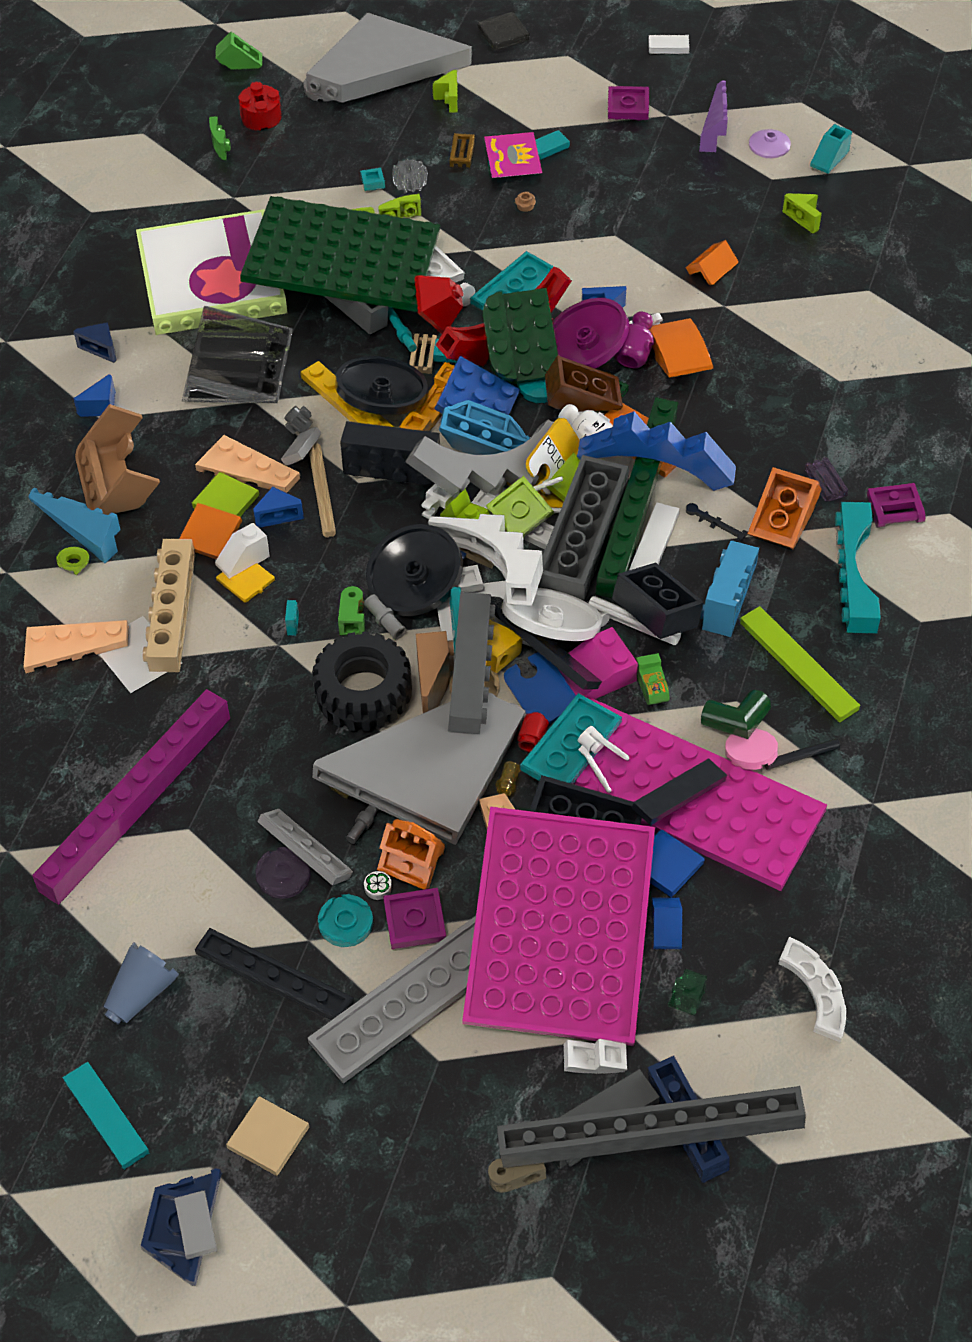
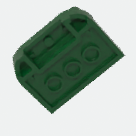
M547 288L506 294L499 291L489 296L483 307L482 322L484 324L492 373L510 384L545 380V374L558 355Z

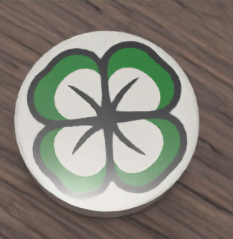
M381 871L370 873L364 880L365 893L374 900L384 899L383 896L389 895L392 890L390 877Z

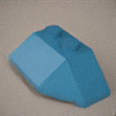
M470 400L443 409L439 431L452 448L467 454H498L510 451L530 439L510 415Z

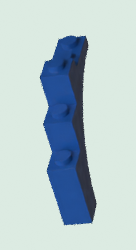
M635 411L615 418L613 427L585 436L579 442L577 453L579 459H581L582 455L593 458L612 456L649 458L672 464L688 471L702 480L713 491L734 484L735 464L707 432L685 439L671 422L650 429Z

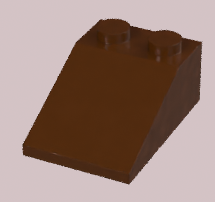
M558 355L545 374L548 405L555 409L562 410L568 404L575 405L578 412L586 410H621L623 407L619 378L617 376Z

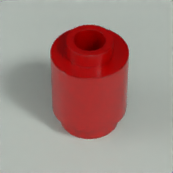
M532 712L524 716L517 738L519 741L518 745L522 750L531 752L547 732L549 721L543 714Z

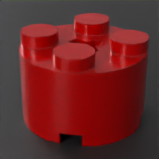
M253 82L250 87L241 92L238 99L240 115L244 126L252 130H261V128L267 127L270 129L281 121V105L278 90L262 85L261 82Z

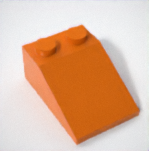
M773 467L747 534L794 549L821 492L819 481Z

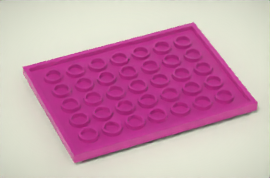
M490 806L462 1024L590 1041L604 1039L634 1046L655 827Z

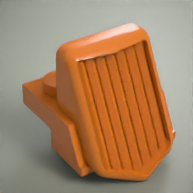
M396 819L392 824H386L380 845L382 853L377 870L426 890L430 887L438 857L443 854L445 844L434 834L414 822Z

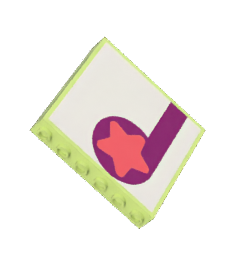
M264 209L136 230L156 335L287 313L284 289L240 282V274L264 214Z

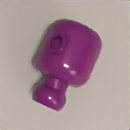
M643 311L633 315V324L629 325L627 339L622 348L613 356L619 364L627 368L642 367L646 363L654 344V337L648 330L653 325V318L650 314Z

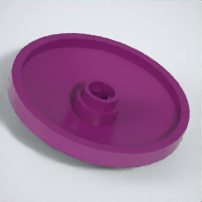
M592 298L578 302L560 313L552 321L558 356L594 369L609 361L622 348L629 333V319L622 306L611 299Z

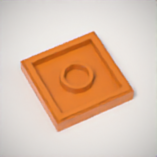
M197 503L179 539H192L196 553L217 559L232 534L238 530L242 518Z

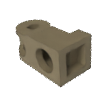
M496 1159L490 1164L488 1169L489 1182L492 1189L496 1192L504 1193L546 1179V1168L544 1163L503 1168L501 1159Z

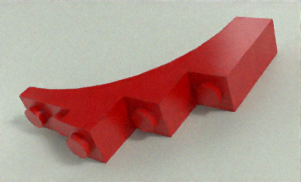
M554 266L536 288H547L551 313L572 282L560 268ZM483 323L461 328L447 326L436 343L438 349L448 359L458 360L461 356L480 366H484L489 359Z

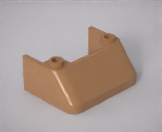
M109 404L78 445L75 458L86 505L90 510L99 508L103 511L102 514L109 515L110 513L116 514L138 509L146 502V499L160 483L158 478L128 470L126 467L125 458L132 452L134 447L131 432L143 418L142 414Z

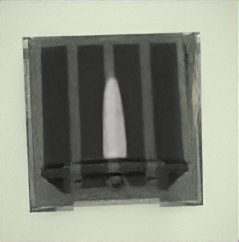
M204 306L181 402L278 403L293 328Z

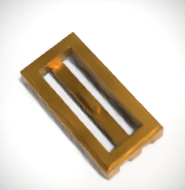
M454 134L449 160L450 167H454V164H458V167H462V164H466V168L471 167L475 135ZM458 139H462L459 158H455ZM469 140L467 158H464L466 141Z

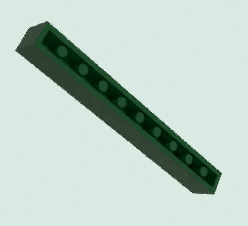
M656 397L647 426L651 429L668 422L675 425L679 402ZM636 457L597 576L596 595L612 598L618 574L629 571L660 473L662 461Z

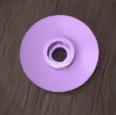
M773 129L757 131L749 140V147L752 152L764 158L781 157L790 150L791 146L787 135Z

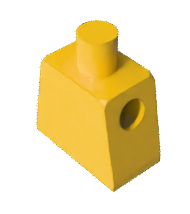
M489 620V625H494L493 639L487 641V645H492L491 661H486V666H491L490 672L498 673L521 653L523 639L511 629Z

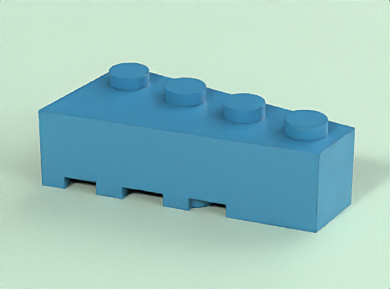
M730 541L727 550L723 549L720 557V567H717L715 570L713 583L708 589L706 601L701 612L700 619H703L702 630L728 637L732 636L757 565L758 547Z

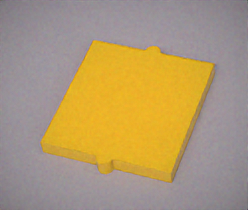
M256 563L230 579L222 572L216 577V580L246 603L258 593H262L264 588L275 581V577Z

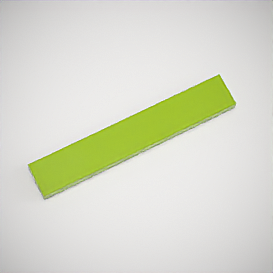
M760 606L740 618V624L839 723L859 711L860 704Z

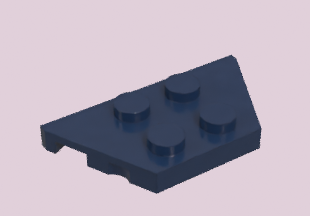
M220 1169L210 1170V1174L194 1179L193 1176L181 1179L175 1184L168 1183L155 1187L140 1245L145 1253L191 1286H196L202 1256L187 1259L185 1256L174 1198L205 1191L210 1218H212L222 1174Z

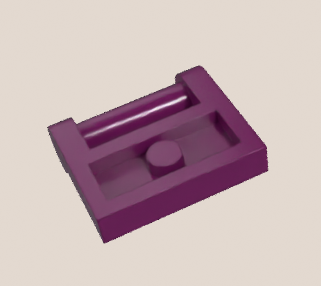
M915 483L868 489L867 498L869 503H871L874 522L877 528L885 527V524L907 521L925 522V510ZM913 508V511L884 515L885 511Z

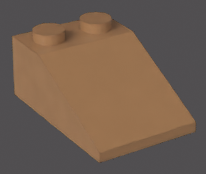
M446 631L416 634L423 713L439 706L449 685L450 672L454 670L453 641L447 640Z

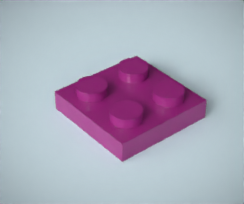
M608 86V119L649 120V87Z
M438 888L383 896L391 950L437 943L446 938Z

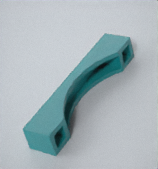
M841 502L840 512L835 513V526H839V530L836 533V544L841 546V549H838L837 556L838 564H842V568L839 569V583H843L844 587L840 591V602L845 603V607L842 608V622H846L847 633H877L881 619L879 598L863 581L856 563V553L862 543L869 537L872 525L871 503Z

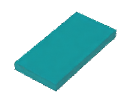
M526 251L470 297V304L483 311L486 299L496 292L502 291L503 294L534 290L545 279L553 265Z
M578 693L520 764V770L539 781L541 775L573 784L589 764L585 756L578 750L582 746L577 741L579 736L588 727L593 726L608 740L621 724L622 717ZM592 751L589 752L592 758H594L596 754H594Z

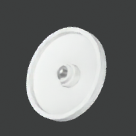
M537 588L532 606L507 604L506 594L502 604L503 614L515 625L534 634L557 640L583 641L592 639L600 632L603 621L601 614L587 602L551 589Z

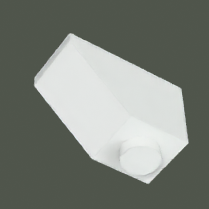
M254 523L232 534L215 561L216 566L230 579L252 565L270 557L267 535Z

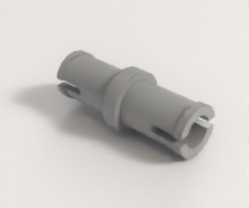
M375 594L365 600L364 606L375 616V621L378 625L384 626L393 639H399L405 634L406 628L395 618L393 610L386 608Z

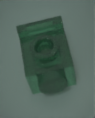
M685 968L682 977H677L671 992L673 994L668 1006L695 1016L705 993L707 976Z

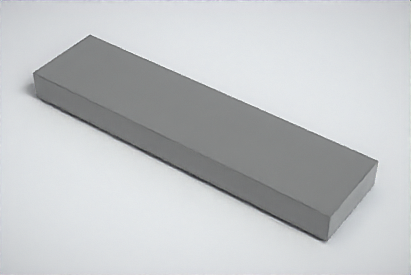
M280 809L260 815L258 823L331 885L350 879L353 871Z

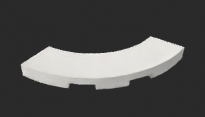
M789 937L780 957L779 965L794 972L810 990L816 1007V1023L813 1032L841 1042L846 1023V1005L841 985L832 969L827 967L815 951L800 941Z

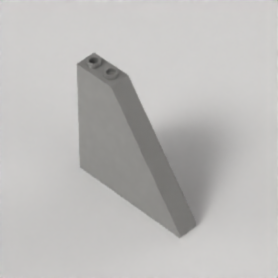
M367 13L306 73L307 91L339 102H346L470 66L472 46Z
M489 693L488 703H483L482 708H487L486 724H481L480 734L448 732L450 701L316 760L313 764L312 778L401 820L414 822L435 836L456 845L478 806L479 799L484 795L521 728L525 710L514 703H508Z

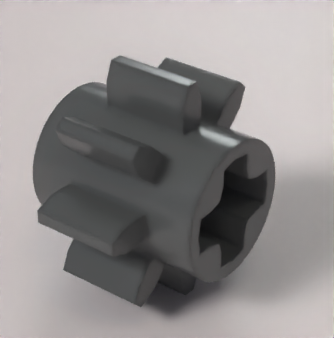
M294 406L284 417L287 421L285 428L293 435L296 431L299 433L307 431L313 423L310 419L312 416L311 412L305 406H302L301 409Z

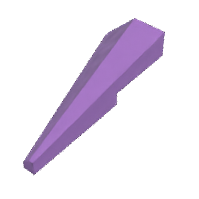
M721 81L716 86L701 133L700 152H716L717 137L726 136L728 122L726 81Z

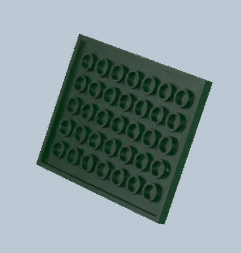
M270 196L241 271L240 282L417 312L415 277L418 275H428L440 232V224Z

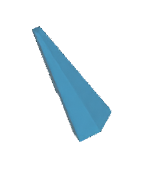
M37 488L31 490L29 499L104 564L118 552L114 536L120 531V526L116 514L110 513L105 515L102 514L103 511L99 508L90 510L84 503L65 497L55 499L52 493L47 492L43 495L38 492Z

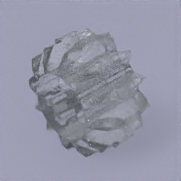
M406 158L404 162L398 161V164L393 166L392 181L398 190L404 189L405 193L407 191L414 193L416 189L422 190V186L426 185L428 173L422 161L416 162L415 158L412 160Z

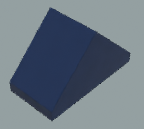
M108 322L75 329L74 336L77 348L110 362H116L117 359Z

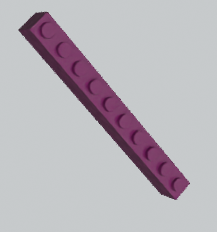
M208 689L200 695L34 872L32 876L39 893L58 905L70 894L230 720L228 704L225 699Z

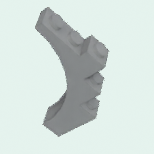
M549 419L546 420L524 444L510 451L492 455H473L457 452L443 447L425 436L416 444L405 462L451 495H454L459 490L463 491L469 482L485 493H488L494 488L497 490L504 480L512 485L523 475L534 486L539 476H530L526 469V460L552 426L553 422Z

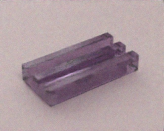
M827 457L823 458L821 462L818 459L814 461V464L810 462L805 464V470L810 478L819 481L821 487L820 494L825 502L848 495L846 485ZM815 470H818V471H819L820 475H821L822 478H823L824 483L822 482V480L820 479L819 475L817 474V472H816ZM826 486L829 487V489L831 490V492H832L833 494H830V493H829V491L827 490Z

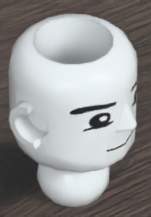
M572 404L566 405L558 418L568 420L579 441L585 436L613 427L610 419L601 412L597 413L592 410H586L579 413L577 407Z

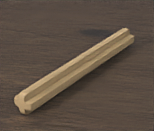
M316 443L309 450L322 532L324 537H333L336 534L324 461L321 445Z

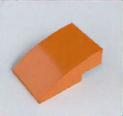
M691 318L653 325L648 329L654 337L652 348L655 351V359L668 377L713 369L704 340Z

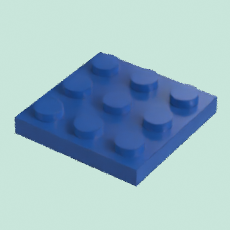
M460 356L434 409L443 413L445 407L470 400L509 415L520 389Z

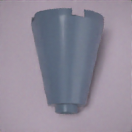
M133 942L127 951L103 1006L107 1010L105 1016L118 1025L121 1021L127 1023L174 982L179 974L173 968L171 971L164 967L165 961L141 945L138 947Z

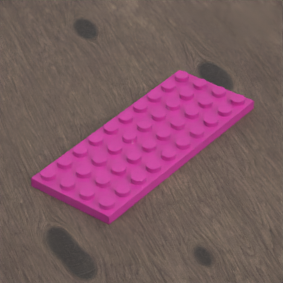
M590 698V700L622 717L621 724L608 741L629 756V760L626 761L606 746H603L593 759L610 786L611 792H606L590 764H588L573 784L634 802L709 758L727 774L725 782L651 826L643 818L640 825L655 827L656 833L662 829L692 850L781 891L826 812L827 804L752 770L735 766L728 759Z

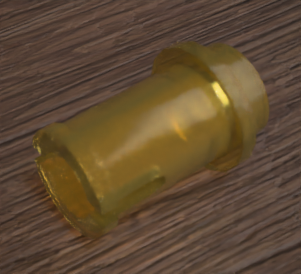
M509 761L504 764L501 777L495 783L499 794L505 793L506 796H510L516 791L515 782L520 772V766L517 763Z

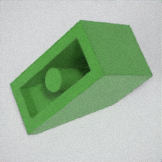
M232 31L216 46V59L220 64L226 65L231 70L254 69L262 66V53Z

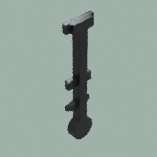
M689 503L686 506V513L688 515H697L700 517L699 522L706 520L711 523V528L714 529L717 526L736 536V542L741 543L748 535V531L743 530L741 532L722 522V518H715L709 515V512H703L698 509V505L695 503Z

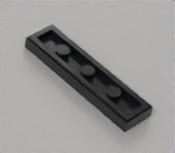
M708 758L634 801L632 809L651 826L725 782L727 774Z

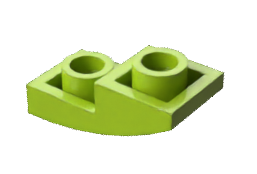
M420 194L407 195L385 202L378 206L379 214L399 218L421 216Z

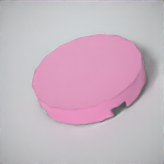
M755 729L749 739L731 734L726 740L725 755L727 759H731L733 765L743 769H761L762 765L768 763L769 766L777 758L778 742L773 735L766 731Z

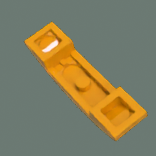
M444 362L434 377V385L428 392L425 402L415 412H409L399 428L430 431L442 415L434 408L455 365Z

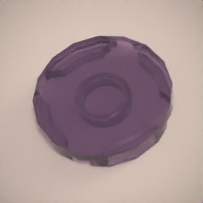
M287 847L277 848L276 851L265 853L258 861L255 870L257 884L260 889L270 897L279 899L290 898L299 894L308 885L310 879L309 865Z

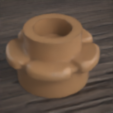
M522 192L515 198V203L520 211L528 212L534 208L536 200L535 196L531 193Z

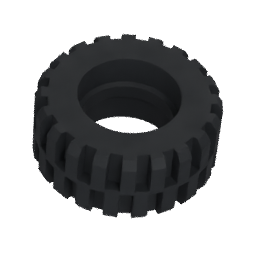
M363 631L362 634L356 635L355 632L348 633L347 637L342 638L340 636L334 639L333 644L328 643L323 648V653L320 652L315 659L316 664L313 666L312 675L317 706L319 710L323 711V715L328 720L334 721L335 725L339 727L345 725L348 730L356 731V728L370 731L372 727L379 729L384 727L386 722L392 723L398 718L397 714L401 715L406 710V704L410 702L412 691L410 662L403 648L397 646V643L392 639L388 638L386 640L384 635L378 633L375 635H370V632ZM361 672L374 673L384 679L379 685L368 690H352L341 684L347 677Z

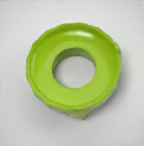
M68 547L59 552L56 560L59 568L62 567L65 570L73 571L77 575L89 563V554L83 548ZM70 559L80 560L78 563L67 562Z

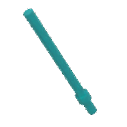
M388 307V318L397 331V337L406 345L410 352H414L417 346L412 339V333L407 327H404L394 309Z

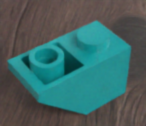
M833 124L823 135L810 166L829 174L849 152L853 131Z

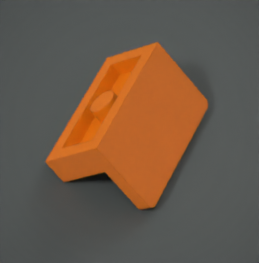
M724 240L711 245L685 268L690 275L701 271L708 285H713L738 263V260L727 241Z

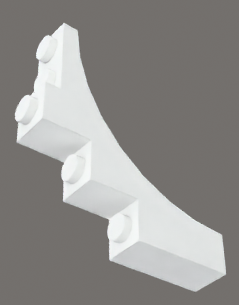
M480 514L479 519L430 516L429 525L446 531L454 539L458 547L480 554L491 561L502 572L506 579L507 604L532 606L543 573L542 551L524 550L523 533L505 532L504 515Z

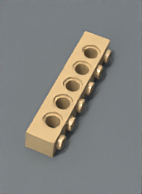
M163 539L162 549L157 551L159 568H155L154 571L156 587H152L151 592L154 604L153 607H149V621L151 624L150 627H146V641L148 645L143 647V661L147 662L149 672H180L195 551L192 539Z

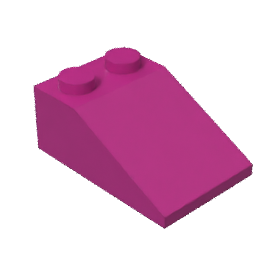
M611 627L597 633L594 638L583 641L568 653L602 681L598 689H582L560 671L575 695L579 693L588 699H597L636 682L638 663L614 628Z

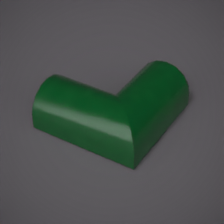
M752 690L737 708L714 700H708L702 710L701 725L749 739L770 711V699L765 693L759 690Z

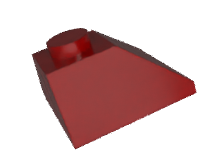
M418 275L415 277L418 314L443 334L446 327L452 325L463 307V290L459 284H456L448 277Z

